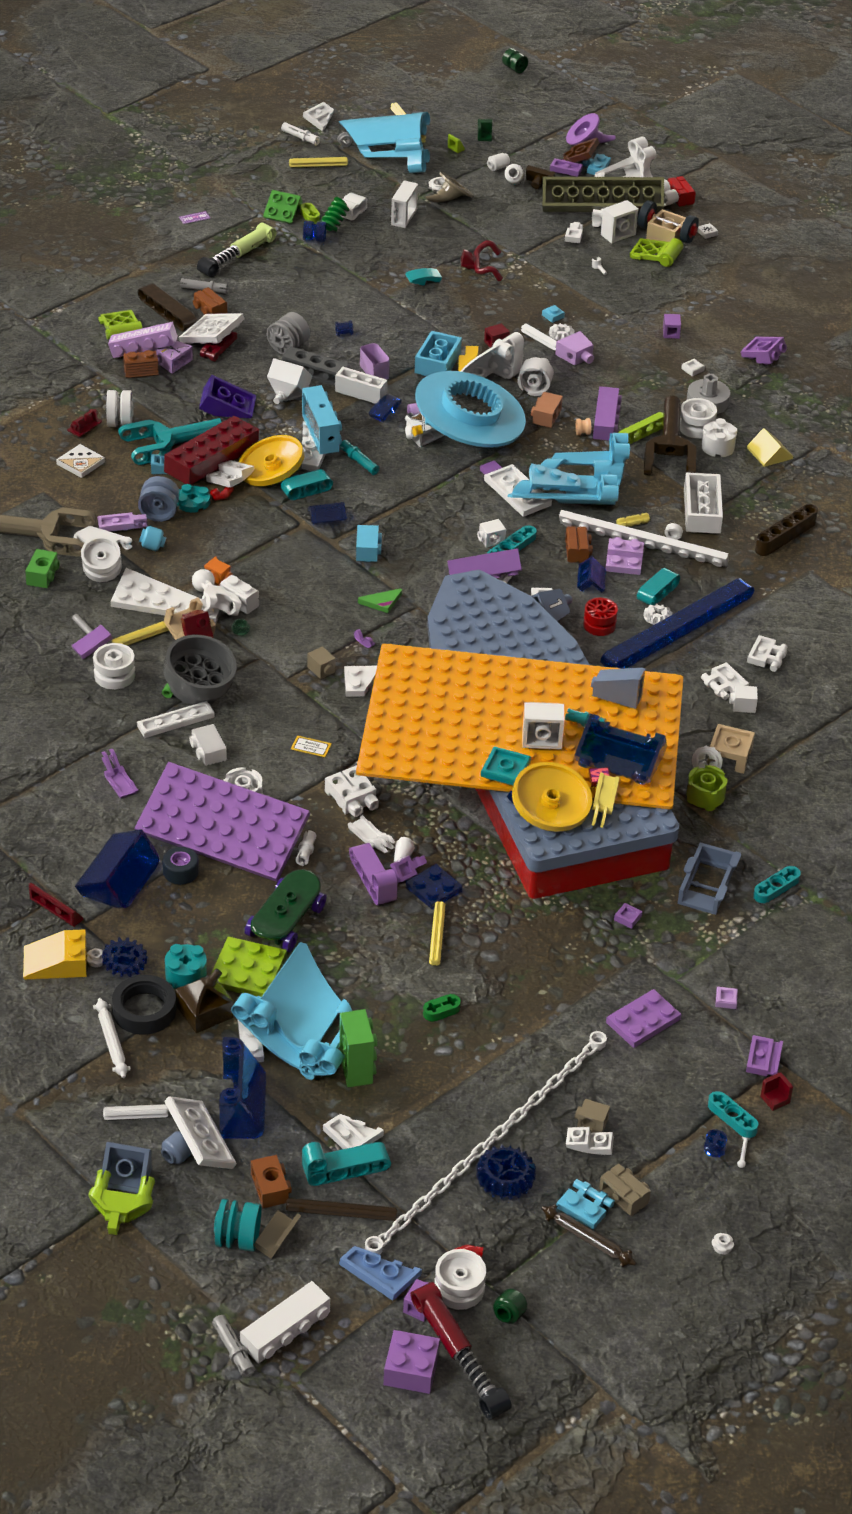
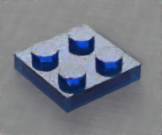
M437 864L406 881V888L430 909H434L437 901L446 902L461 893L463 887Z

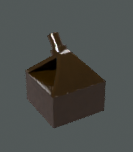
M217 968L211 975L176 989V1006L195 1033L233 1018L231 1010L233 1000L218 981L222 972Z

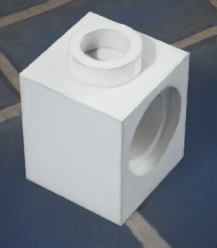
M499 519L480 523L477 533L478 539L482 541L485 547L497 545L505 540L506 528Z

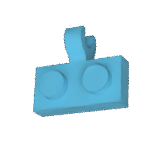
M596 154L594 159L583 160L581 164L585 167L588 166L587 173L595 175L596 172L607 168L611 157H607L604 154Z

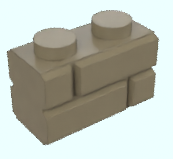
M618 1163L600 1178L599 1189L607 1193L608 1197L615 1200V1203L631 1217L639 1209L648 1205L651 1194L650 1188L645 1182H640L636 1179L630 1169H625Z

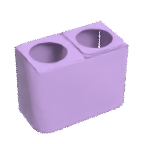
M376 343L361 346L360 367L364 372L379 378L389 379V357Z

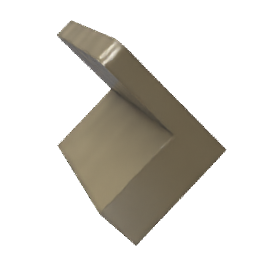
M278 1210L254 1243V1247L272 1259L301 1215L297 1213L292 1220Z

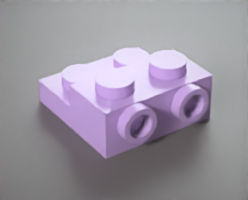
M620 537L609 538L605 571L640 575L644 542H640L638 539L630 541L623 540Z

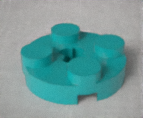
M184 484L181 487L182 489L179 490L180 496L177 505H179V509L182 511L195 513L198 512V509L203 508L204 510L210 505V494L207 487Z

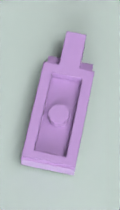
M130 512L97 517L99 529L109 532L147 527L146 514L133 515Z

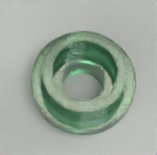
M237 619L232 624V632L237 635H244L250 631V625L245 619Z

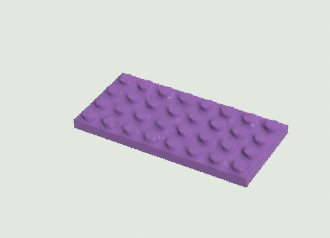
M168 762L134 829L138 833L178 847L190 848L197 854L278 882L310 812L301 807Z

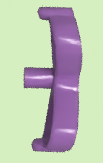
M360 629L355 631L354 636L359 643L367 648L375 645L371 637L363 638Z

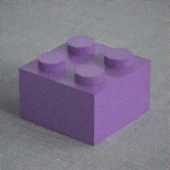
M394 1330L384 1367L383 1385L430 1394L439 1357L440 1338Z

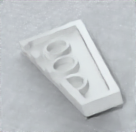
M303 421L302 447L305 456L302 469L309 471L319 470L326 454H319L307 425Z

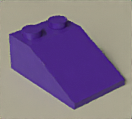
M211 375L203 388L199 409L213 416H236L251 419L256 395Z

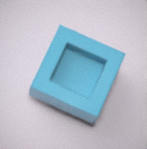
M555 305L542 310V316L552 323L564 318L565 312Z

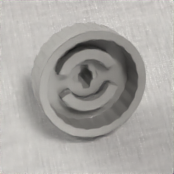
M708 374L704 375V379L696 380L689 385L687 400L692 398L709 400L717 407V414L724 412L729 406L730 390L728 386L718 381L717 376Z

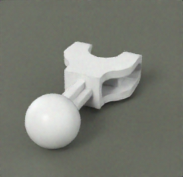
M200 569L196 571L192 577V584L196 590L204 592L201 600L203 604L202 609L213 612V608L225 611L228 615L237 616L241 608V600L238 596L226 590L223 586L214 585L215 577L209 570Z

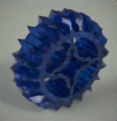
M502 1144L499 1149L493 1146L491 1151L486 1150L484 1155H481L476 1166V1178L479 1181L480 1187H484L485 1193L491 1192L492 1198L499 1195L501 1200L503 1197H508L511 1200L512 1196L519 1198L521 1193L527 1194L528 1189L532 1188L533 1182L536 1179V1166L533 1163L532 1157H528L527 1151L521 1152L520 1147L513 1149L512 1145L505 1148Z

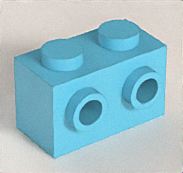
M357 526L356 561L377 562V556L381 555L382 533H378L379 526Z

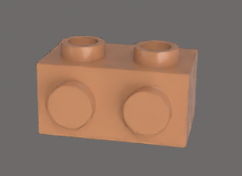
M543 392L542 396L538 397L536 406H533L531 410L533 424L552 428L562 410L563 396Z

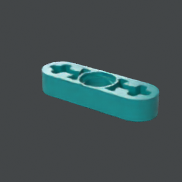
M787 866L755 886L754 899L759 903H768L797 885L800 880V870L795 866ZM778 882L782 884V886L776 887L772 883Z
M715 1091L709 1095L708 1108L741 1136L745 1138L756 1136L758 1121L723 1092ZM735 1112L738 1116L731 1117L727 1113Z

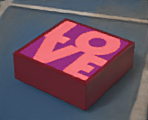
M608 767L589 768L588 775L591 787H597L600 772L610 776Z

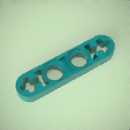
M529 525L522 527L490 549L487 554L506 551L502 549L511 550L518 548V551L522 550L536 539V528Z

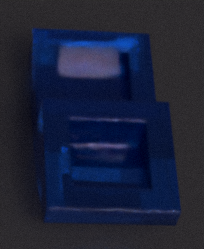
M386 394L369 411V416L384 422L390 412L394 413L402 400Z

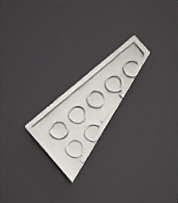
M126 568L111 599V607L165 615L166 609L174 607L175 614L188 609L190 601L197 597ZM213 608V612H208L209 618L213 619L215 624L220 616L221 609Z

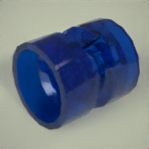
M305 220L303 240L310 241L315 238L317 242H325L326 222L317 221L314 224L313 221Z

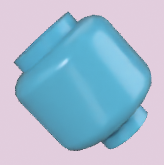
M147 526L146 529L142 530L139 542H141L143 548L158 551L160 547H164L166 537L163 536L164 532L162 529Z

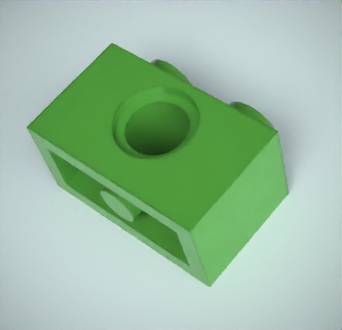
M36 549L25 571L26 585L48 588L50 582L54 580L55 571H58L60 566V560H57V552Z

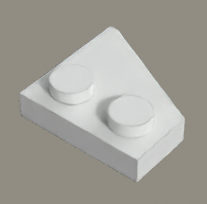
M322 102L303 112V117L318 129L324 131L333 115L334 109L325 102Z
M344 666L346 697L365 696L368 688L374 683L377 666Z
M342 1114L323 1124V1131L342 1149L370 1144L384 1136L382 1128L378 1127L375 1130L366 1127L365 1122L352 1120L350 1117Z

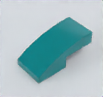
M433 268L415 269L405 274L410 283L425 285L426 280L440 283L442 279L438 270Z

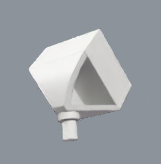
M628 200L601 210L593 209V216H600L602 218L601 236L610 243L636 235L638 208Z
M273 358L267 378L276 393V397L273 400L274 403L279 404L281 401L301 397L302 388L309 387L312 375L303 366Z
M526 702L524 705L522 748L562 749L564 704Z

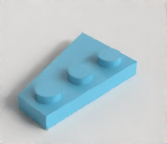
M532 463L530 465V489L543 487L544 490H550L552 487L560 491L578 492L581 487L580 476L574 473L562 472L558 469L544 467L543 465Z

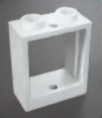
M403 181L393 196L391 225L406 228L417 211L418 183Z

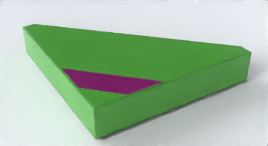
M402 589L359 597L358 604L388 613L402 595Z

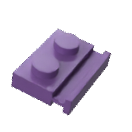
M753 1035L746 1072L763 1076L777 1074L783 1041L779 1043L774 1042V1039Z

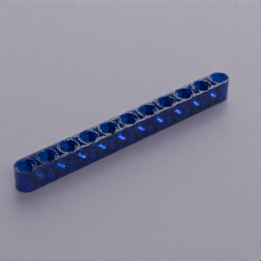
M737 578L606 651L602 655L600 663L605 667L628 668L752 597L754 587L743 579Z

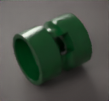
M509 48L503 54L502 63L516 73H522L528 66V58L513 48Z

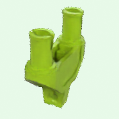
M101 1169L97 1171L95 1185L90 1189L88 1196L93 1205L104 1216L105 1221H109L107 1227L108 1234L118 1235L121 1223H128L151 1209L153 1204L151 1194L155 1179L149 1177L147 1182V1176L141 1177L137 1194L107 1190L111 1173L105 1170L104 1175H102L103 1170Z

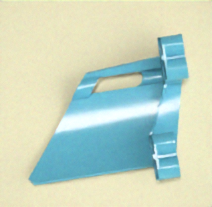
M428 112L339 121L350 134L365 158L408 157L407 166L409 173L426 171V163L430 160V154L428 149L423 148L421 135L426 134V125L430 124ZM396 144L395 150L371 152L368 147Z
M300 942L262 997L242 993L231 1010L233 1015L267 1049L289 1065L299 1069L305 1078L312 1080L316 1075L334 1074L345 1058V1054L343 1055L338 1049L340 1030L330 1045L327 1042H321L338 1014L352 1011L347 1000L343 999L341 1001L319 970L307 944Z

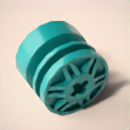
M222 1199L214 1222L215 1246L222 1247L226 1237L227 1248H231L234 1240L238 1239L239 1250L254 1252L256 1250L254 1243L260 1233L262 1205L260 1203L246 1202L241 1212L239 1211L237 1200L232 1202L231 1209L229 1210V1199Z

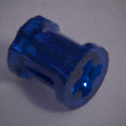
M352 320L346 323L335 322L336 335L340 336V334L348 333L353 335Z

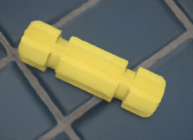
M648 513L627 516L626 518L622 517L616 520V524L627 527L639 525L640 523L644 524L650 521Z

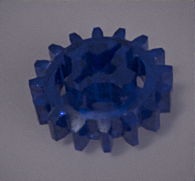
M119 937L117 942L110 940V945H105V949L102 952V964L106 965L107 971L112 969L113 975L117 972L120 973V977H123L124 974L131 977L133 972L138 975L139 970H144L145 964H147V950L143 949V944L137 945V940L130 942L127 937L125 941H122Z

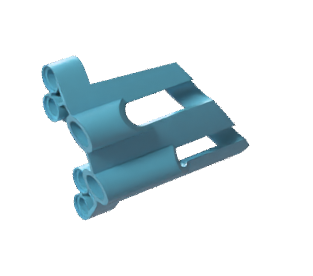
M610 433L609 451L555 453L552 458H548L541 463L544 467L557 469L560 464L592 465L594 467V476L578 475L580 476L581 484L578 492L566 491V494L531 493L533 489H530V480H522L507 497L555 499L560 503L615 505L616 501H618L626 459H629L630 455L628 433Z

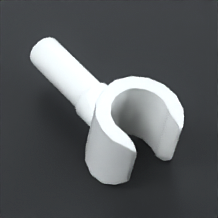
M597 257V260L592 259V268L599 269L606 275L607 272L601 265V258Z

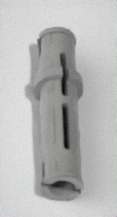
M181 278L180 281L187 283L180 284V288L203 290L209 287L214 292L228 293V290L222 289L228 288V284Z
M216 1316L212 1324L229 1351L231 1362L236 1364L242 1377L251 1376L255 1371V1367L248 1358L247 1349L240 1344L226 1316Z

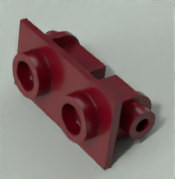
M90 409L84 414V417L81 416L72 421L67 431L81 437L102 422V420L97 418L98 411Z

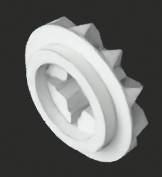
M443 177L431 179L429 181V189L433 192H438L442 188L441 186L445 179Z
M554 324L549 329L550 337L555 340H560L574 334L572 326H567V324Z
M656 603L655 606L649 605L648 608H645L643 616L650 624L665 625L672 620L673 612L670 611L669 607H665L664 604L659 606Z
M706 745L701 748L699 747L692 756L694 768L698 766L699 768H705V765H708L706 761L702 760L705 759L707 754L709 759L713 760L709 765L721 769L723 759L721 753L715 747H708Z

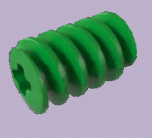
M335 197L334 201L331 202V206L328 207V211L325 212V216L322 217V221L319 222L320 226L328 231H337L338 228L336 226L341 225L339 221L342 222L344 220L342 216L345 217L347 215L346 212L350 210L346 202L339 197Z

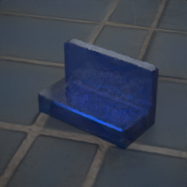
M344 502L314 505L307 508L308 512H310L311 524L347 519Z
M590 557L579 564L577 588L584 591L593 585L602 593L605 591L606 569L594 557Z

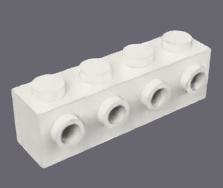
M311 1281L240 1332V1344L247 1349L248 1354L259 1364L265 1358L272 1357L275 1351L282 1346L290 1344L297 1335L308 1331L315 1322L326 1318L330 1312V1298Z

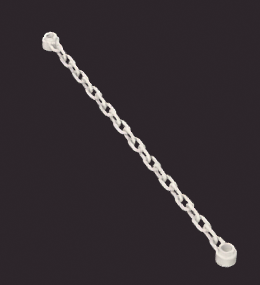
M600 1031L591 1033L589 1043L577 1057H573L568 1061L559 1074L553 1075L541 1090L536 1091L529 1097L528 1102L523 1107L516 1109L503 1125H499L494 1129L490 1137L485 1142L479 1143L465 1160L458 1162L446 1178H441L434 1184L432 1190L426 1196L420 1197L413 1204L412 1209L397 1218L386 1233H381L378 1237L371 1236L367 1238L365 1250L380 1255L383 1252V1247L390 1242L391 1237L397 1231L404 1229L411 1222L412 1217L427 1208L437 1194L443 1193L457 1176L466 1172L476 1158L482 1157L489 1150V1146L505 1136L509 1128L514 1123L520 1122L527 1115V1111L544 1100L546 1094L551 1089L557 1088L569 1072L575 1071L587 1056L602 1050L606 1046V1035ZM590 1046L593 1049L591 1052H589L588 1047ZM575 1061L577 1065L571 1069L570 1064ZM557 1077L558 1082L553 1086L551 1081ZM539 1094L540 1099L535 1102L533 1098ZM520 1111L521 1116L516 1120L515 1115ZM501 1128L503 1133L497 1137L496 1132ZM482 1146L484 1150L478 1155L476 1150ZM463 1163L465 1168L459 1172L458 1167ZM444 1181L445 1186L440 1190L438 1185ZM424 1199L426 1204L420 1208L418 1204ZM404 1218L406 1222L400 1227L398 1222Z

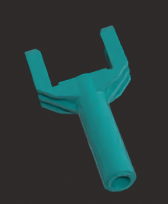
M218 418L168 428L160 422L145 420L122 425L118 433L122 440L128 442L154 436L156 444L138 447L132 452L131 457L134 463L142 465L151 463L153 451L160 450L157 455L164 456L172 450L173 445L188 442L222 423V421ZM142 427H147L145 432H139ZM125 431H131L129 435L123 436ZM137 454H143L142 458L135 459Z

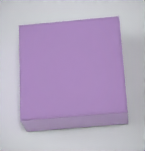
M717 987L715 1007L736 1009L738 989Z

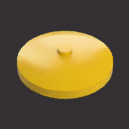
M277 435L260 440L249 447L239 460L240 463L252 465L255 468L244 481L253 486H268L281 482L299 469L303 463L305 453L300 441L292 436Z
M539 762L527 766L518 774L512 789V800L518 813L527 822L543 830L560 832L576 828L584 822L592 806V793L587 782L575 770L559 763Z

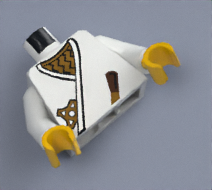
M408 413L406 415V438L412 439L419 447L444 436L432 426L425 425V418L421 413L417 415Z

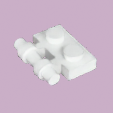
M759 635L748 655L747 663L765 667L766 663L771 665L770 670L775 672L780 668L782 659L787 654L788 647L786 644L777 646L775 645L776 640Z
M727 662L712 668L710 676L707 673L701 676L704 684L708 688H712L714 693L724 700L729 698L728 691L734 692L735 685L749 686V683Z

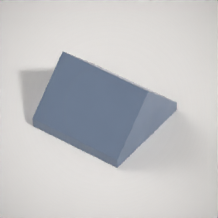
M106 1142L102 1175H104L105 1170L111 1173L108 1188L138 1193L141 1177L147 1176L146 1181L148 1182L152 1170L151 1149Z

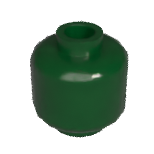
M507 1289L495 1300L493 1310L501 1322L513 1324L526 1312L527 1301L519 1291Z

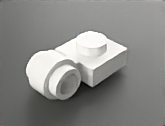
M580 222L571 223L570 228H567L565 241L580 243L583 235V224H580Z

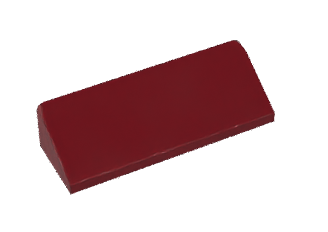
M32 883L29 884L30 899L73 927L84 919L76 911Z

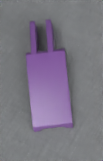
M109 749L111 753L109 757L115 768H112L107 753L105 751L101 752L104 756L102 761L107 768V771H104V775L119 798L137 793L138 789L125 772L124 767L120 766L114 750Z

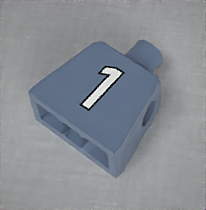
M561 589L543 591L532 595L556 621L570 613L568 605L572 603V597L569 594L564 595Z

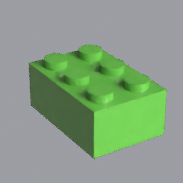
M365 1009L340 1013L339 1050L343 1055L345 1054L341 1064L347 1088L373 1084V1075H376L374 1061L377 1060V1054L374 1047L377 1046V1037L375 1033L372 1034L371 1032L373 1030L372 1019L367 1017Z

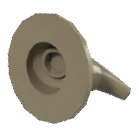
M440 172L439 174L445 179L441 186L442 188L437 194L426 196L425 198L432 202H445L465 195L473 198L474 195L458 181L446 173Z

